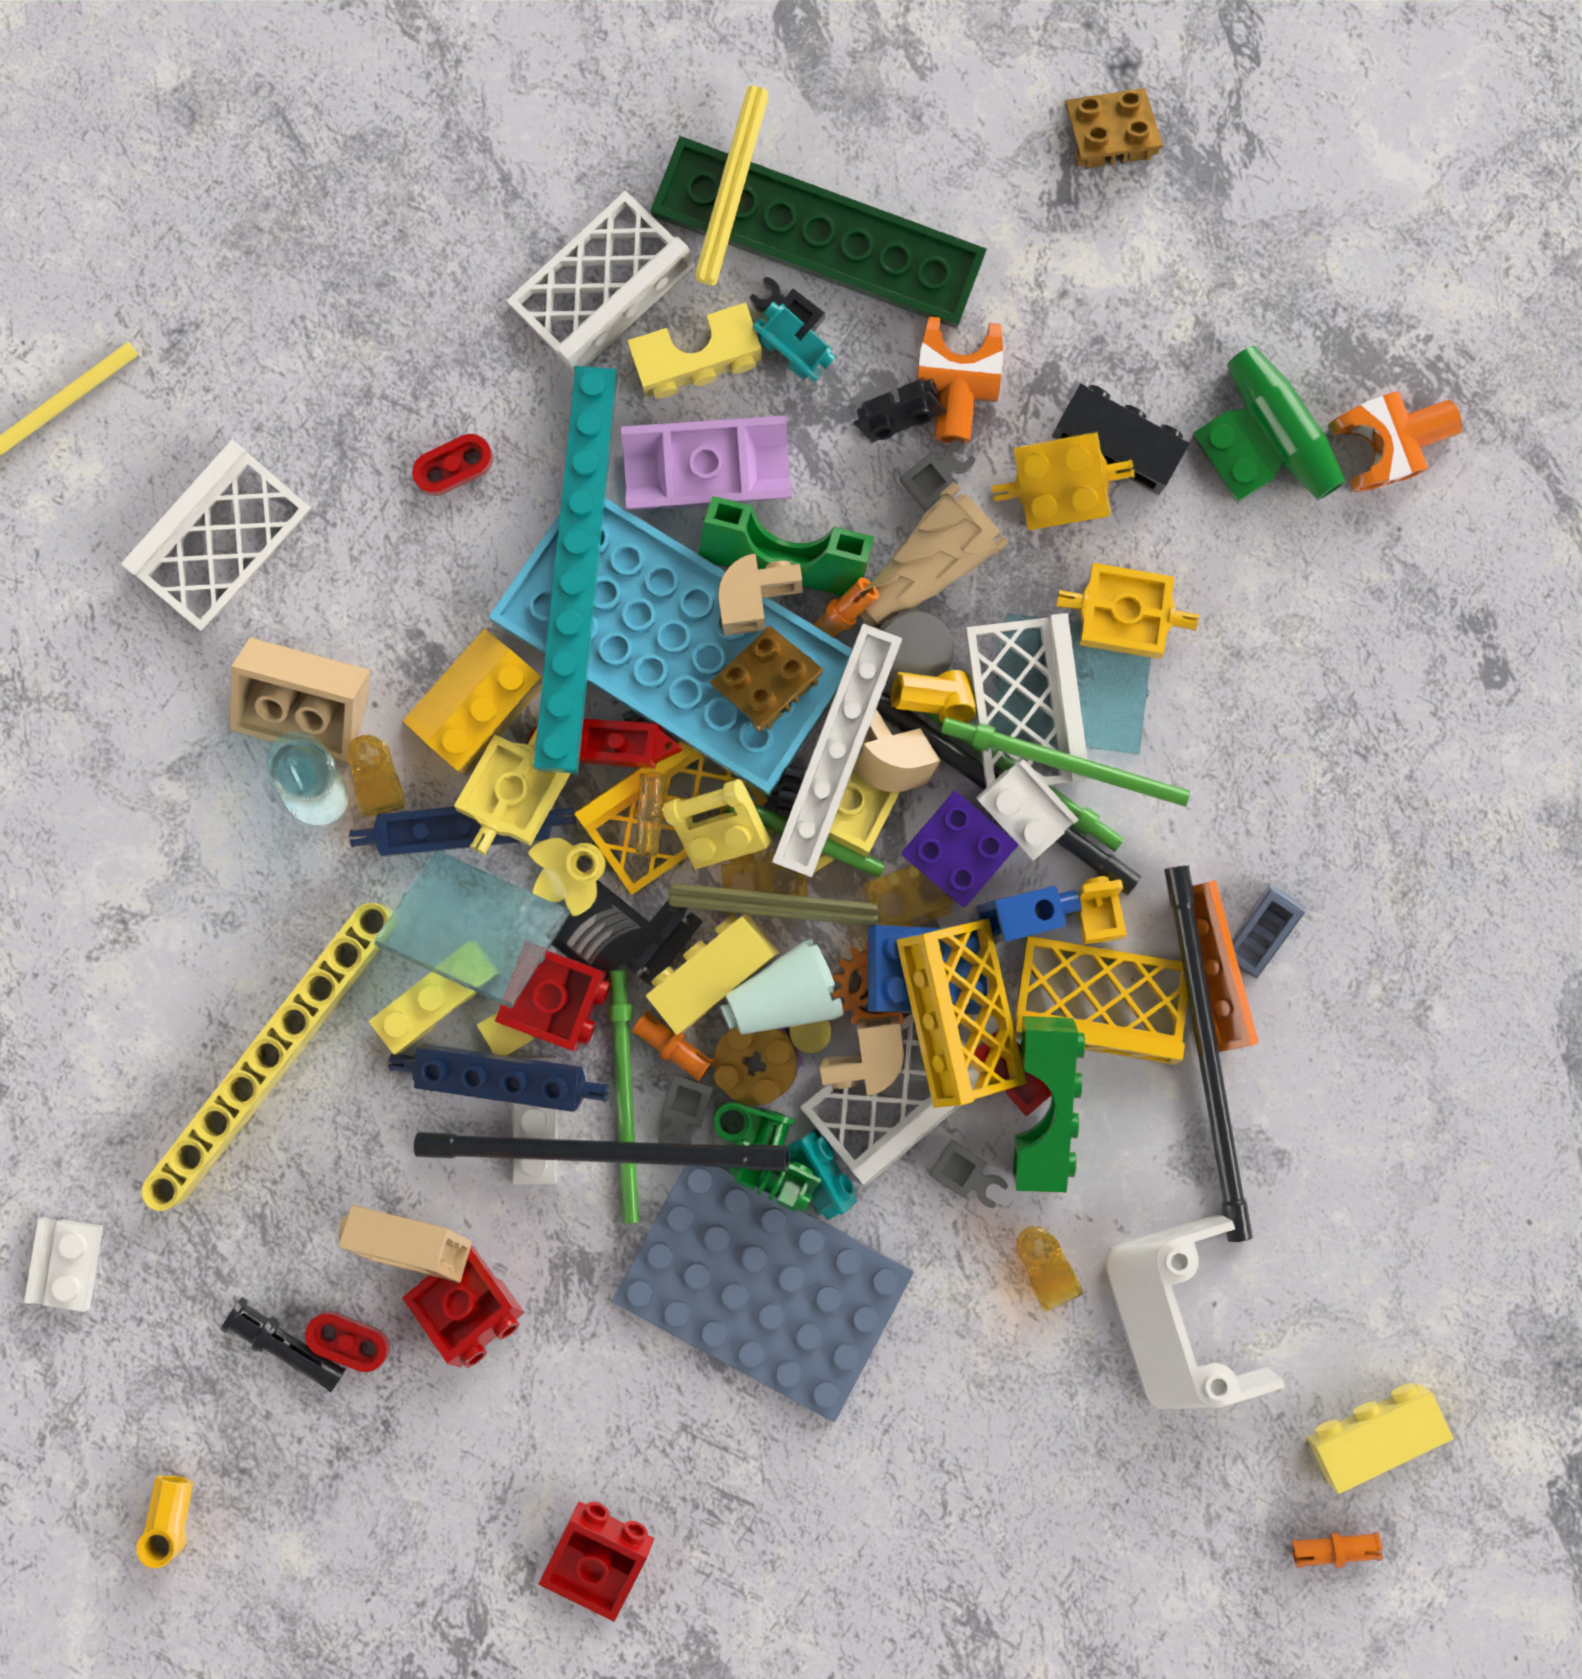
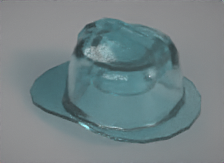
M303 732L286 733L275 740L268 751L266 766L271 786L290 814L304 824L318 827L332 824L341 818L348 806L349 793L344 779L324 744L313 735Z

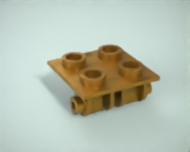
M1145 88L1065 100L1078 150H1075L1077 167L1084 166L1085 170L1091 167L1104 166L1106 157L1109 166H1114L1116 155H1119L1121 164H1126L1127 159L1129 162L1144 159L1147 161L1151 160L1152 155H1158L1159 149L1163 148L1161 136Z
M769 626L709 683L750 718L749 722L761 733L765 728L770 730L773 727L772 724L783 715L781 713L782 709L787 713L791 710L789 706L791 701L795 704L800 702L798 695L802 697L812 686L816 687L819 684L817 679L824 670L784 636Z

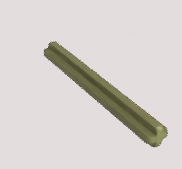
M677 883L671 884L668 895L669 905L674 907L862 926L876 925L879 911L878 905L874 903Z

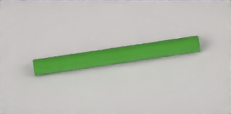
M754 804L764 827L783 834L788 819ZM728 806L727 810L735 811L734 807ZM827 837L822 853L874 877L879 878L885 868L884 862L869 855L866 858Z

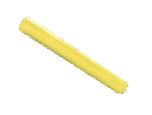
M750 85L745 93L695 272L696 281L702 284L714 286L719 277L768 101V91L762 87Z

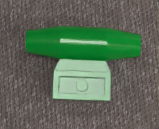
M1255 345L1235 355L1227 363V367L1246 409L1227 410L1193 432V438L1236 503L1238 504L1271 483L1282 464L1317 500L1323 499L1341 487L1346 480L1327 437L1289 380Z

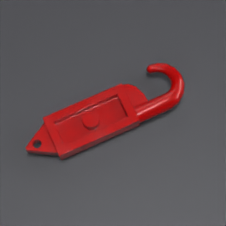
M583 719L579 763L656 769L658 762L683 751L679 744L663 733V729L657 723ZM536 725V726L534 727V729L531 731V733H530V735H529V738H528V741H527V745H528V743H529L531 737L533 736V734H534V732H535V730H536V728H537V725Z

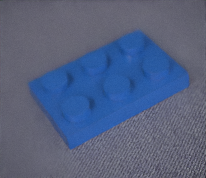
M884 925L868 927V1012L912 1013L896 940L944 928ZM977 930L971 932L965 945L975 955L978 954L980 949ZM938 939L942 960L946 964L952 948L941 939ZM960 956L954 971L966 980L972 965ZM981 973L975 988L986 997L987 977ZM949 981L948 986L952 1004L955 1005L961 989ZM970 998L964 1013L966 1015H978L981 1006Z

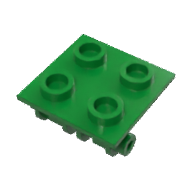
M744 1141L741 1146H747L750 1143ZM791 1162L787 1172L755 1171L729 1167L728 1174L735 1177L734 1182L752 1191L757 1185L759 1187L757 1190L758 1194L761 1195L764 1189L770 1192L768 1199L773 1200L776 1195L778 1196L776 1203L794 1212L797 1209L803 1212L806 1211L812 1199L811 1195L821 1181L820 1178L813 1175V1172L808 1167L797 1162Z

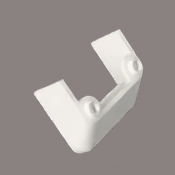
M1219 1213L1118 1244L1108 1252L1105 1259L1107 1276L1144 1394L1152 1405L1162 1410L1221 1408L1285 1388L1283 1379L1268 1367L1236 1376L1229 1367L1221 1363H1209L1197 1367L1172 1285L1189 1280L1197 1272L1199 1256L1194 1242L1235 1230L1233 1221Z

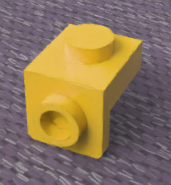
M1105 876L1094 877L1084 881V885H1081L1077 893L1080 897L1082 912L1077 915L1083 945L1122 940L1126 937L1127 932L1119 894L1123 889L1121 880L1109 881L1108 877Z

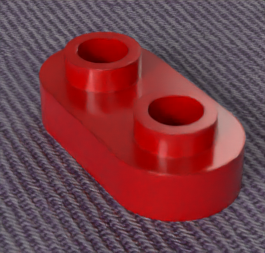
M465 434L417 458L412 469L413 479L424 493L431 496H440L486 474L492 466L493 453L484 438L476 434ZM470 452L480 454L479 460L474 464L466 462V456ZM433 470H441L443 474L439 481H429V474Z
M326 1311L320 1313L309 1322L305 1331V1340L312 1352L359 1372L376 1370L386 1361L389 1355V1341L381 1330L338 1312ZM330 1325L335 1328V1339H328L324 1336V1326ZM364 1341H370L375 1345L376 1350L373 1355H368L362 1350Z

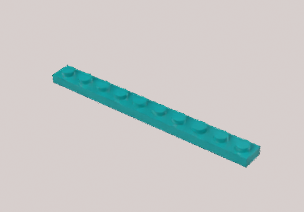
M575 366L534 758V769L536 771L578 774L618 380L617 369Z

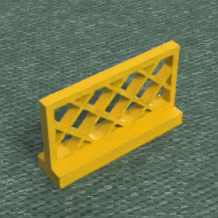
M679 740L676 743L683 748V751L658 762L656 769H636L576 810L574 814L583 827H585L627 890L633 895L688 857L684 846H682V850L674 855L657 852L661 828L676 831L674 826L662 823L664 803L666 800L676 798L682 801L689 799L668 795L672 776L678 772L696 775L692 798L697 797L701 776L725 780L724 784L737 779L741 780L743 784H747L756 799L752 802L759 806L768 802L763 792L740 778L731 777V772L726 770V776L702 771L705 756ZM699 759L697 770L686 768ZM664 783L663 794L651 792L653 789ZM645 795L662 798L657 822L633 818L637 800ZM726 805L716 808L719 809L718 816L723 815L724 810L729 811ZM630 806L628 817L617 815ZM610 819L627 822L623 846L606 843L596 828ZM632 823L656 827L652 851L628 847ZM610 849L622 851L620 863ZM627 852L651 856L648 873L633 883L624 870ZM656 857L667 859L654 868Z
M989 918L897 939V947L933 1107L965 1105L974 1102V1099L1026 1084ZM977 930L980 943L977 955L965 946L971 932ZM938 939H941L952 948L946 964L942 960ZM960 956L972 965L966 980L954 971ZM981 973L987 977L989 983V991L986 997L975 988ZM949 981L961 989L955 1005L952 1004L948 986ZM970 998L981 1006L975 1022L964 1013ZM990 1014L997 1019L999 1030L996 1038L984 1030ZM959 1023L971 1032L965 1047L961 1044L958 1031ZM979 1040H982L991 1048L985 1064L973 1055ZM1000 1056L1006 1060L1010 1078L1005 1080L994 1072ZM969 1065L980 1073L974 1089L971 1088L967 1071Z
M1032 936L1026 937L1015 1019L1013 1020L1017 1039H1021L1023 1016L1062 1017L1050 1015L1059 1009L1064 1016L1063 1018H1074L1064 1004L1082 992L1096 1011L1086 1020L1074 1019L1078 1032L1085 1035V1050L1175 1065L1183 1060L1185 1043H1182L1188 994L1181 961ZM1034 948L1051 950L1060 962V965L1045 976H1042L1032 963ZM1061 952L1074 955L1066 960ZM1080 956L1092 957L1101 969L1100 973L1086 983H1083L1070 965L1071 962ZM1102 959L1115 962L1107 967ZM1122 962L1133 964L1142 976L1141 980L1127 990L1123 988L1111 972L1112 969ZM1143 966L1156 969L1148 973ZM1064 968L1078 988L1060 1000L1046 980ZM1163 969L1180 972L1178 990L1168 997L1165 996L1152 979L1154 975ZM1032 973L1037 981L1029 986ZM1105 975L1119 993V996L1104 1007H1101L1087 987ZM1146 982L1160 1000V1003L1143 1014L1129 994ZM1041 985L1055 1005L1044 1013L1027 1011L1028 993ZM1177 996L1175 1009L1170 1001ZM1121 999L1125 1001L1137 1017V1020L1127 1027L1116 1026L1105 1012ZM1164 1006L1174 1019L1173 1035L1157 1033L1147 1020V1017ZM1100 1016L1104 1023L1092 1022V1020ZM1141 1023L1146 1031L1133 1028Z

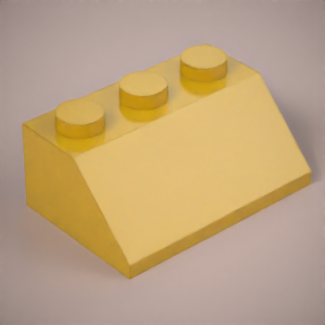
M484 628L402 721L454 769L466 775L480 760L494 734L500 737L542 690L543 678Z

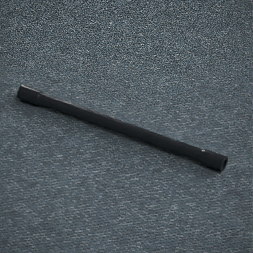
M882 692L876 709L883 718L903 732L921 728L940 759L983 790L986 789L984 768L980 761L911 711L896 709V707L891 706L890 696ZM994 772L996 780L999 777V775ZM1070 826L1055 841L1094 869L1098 876L1108 877L1109 881L1121 880L1123 886L1121 892L1126 896L1130 894L1141 879L1140 874L1115 856L1101 850Z
M1189 865L1165 868L1169 902L1174 912L1223 1198L1222 1211L1223 1216L1232 1220L1235 1230L1226 1232L1228 1242L1248 1241L1253 1238L1248 1205L1243 1195L1194 909L1195 896Z
M418 1132L414 1139L415 1156L423 1158L452 1159L455 1157L735 1167L755 1171L787 1172L790 1164V1149L788 1145L749 1144L747 1146L541 1139L460 1136L454 1133Z

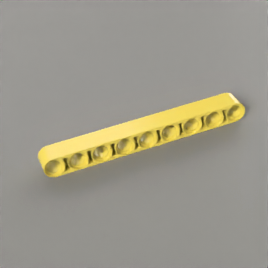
M366 903L354 911L147 1177L142 1186L141 1195L149 1208L164 1211L182 1204L191 1195L393 935L397 927V918L390 907L384 904ZM377 910L383 915L384 925L378 933L373 934L367 929L365 922L368 914ZM350 943L357 949L358 958L352 966L347 967L341 962L340 951L342 947ZM320 977L327 978L332 986L331 994L326 1000H321L315 995L314 985ZM295 1010L300 1011L306 1020L305 1027L300 1033L293 1032L288 1024L289 1016ZM268 1044L274 1045L279 1051V1060L274 1067L267 1065L262 1056L263 1050ZM242 1077L249 1079L253 1086V1094L248 1100L241 1098L237 1092V1083ZM215 1111L221 1112L226 1117L227 1127L223 1133H218L212 1128L211 1117ZM189 1145L195 1146L201 1155L200 1162L196 1167L190 1165L185 1158V1150ZM162 1179L170 1181L174 1187V1195L171 1200L163 1198L159 1192V1184Z

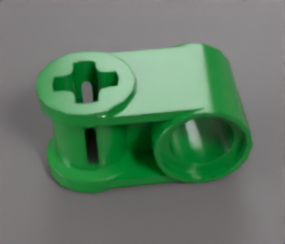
M732 1100L721 1103L713 1114L714 1129L719 1137L738 1145H742L744 1141L750 1144L784 1145L789 1126L794 1125L796 1121L791 1116L770 1109L757 1108ZM728 1110H737L744 1117L743 1125L737 1131H726L720 1125L722 1114ZM773 1125H776L771 1141L768 1142Z

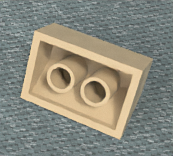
M250 637L231 666L230 730L349 763L353 756L368 703L370 670Z

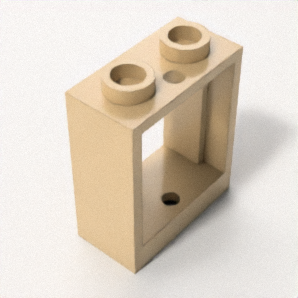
M351 1205L349 1214L345 1215L342 1219L338 1232L340 1239L338 1247L362 1258L458 1283L461 1282L472 1245L471 1240L448 1228Z

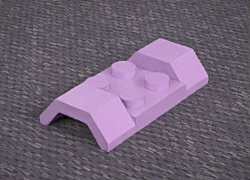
M786 415L620 427L624 455L626 510L707 507L711 502L712 496L743 504H751L750 502L792 499Z

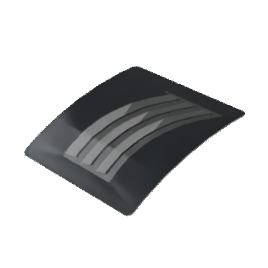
M597 880V897L593 905L587 911L577 916H573L569 909H567L546 935V940L568 958L607 972L604 980L606 981L610 976V971H614L620 964L619 959L648 925L649 921Z

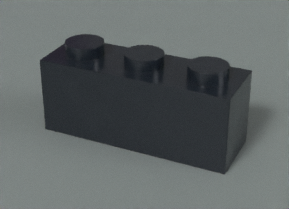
M1080 383L1057 424L1052 437L1061 439L1098 432L1101 453L1107 461V465L1132 460V468L1118 470V472L1134 469L1135 477L1128 479L1160 495L1167 486L1190 443L1182 439L1183 435L1177 429L1165 424L1158 426L1147 420V415L1139 408L1132 405H1125L1123 407L1110 400V394L1104 389L1095 385L1087 387Z

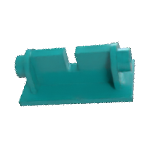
M773 301L763 313L769 319L768 322L760 317L752 326L758 332L759 342L772 352L779 350L789 359L787 363L789 368L800 378L806 380L809 377L816 382L822 374V371L817 366L820 364L826 370L836 358L830 352L832 347L811 329L800 341L795 334L804 323L787 309L784 304L779 307Z
M817 1128L801 1140L797 1139L788 1144L790 1163L797 1162L805 1165L813 1172L814 1176L821 1179L811 1195V1201L819 1215L824 1214L826 1220H830L838 1214L840 1216L858 1202L851 1180L840 1171L834 1160V1152L830 1143L821 1137Z

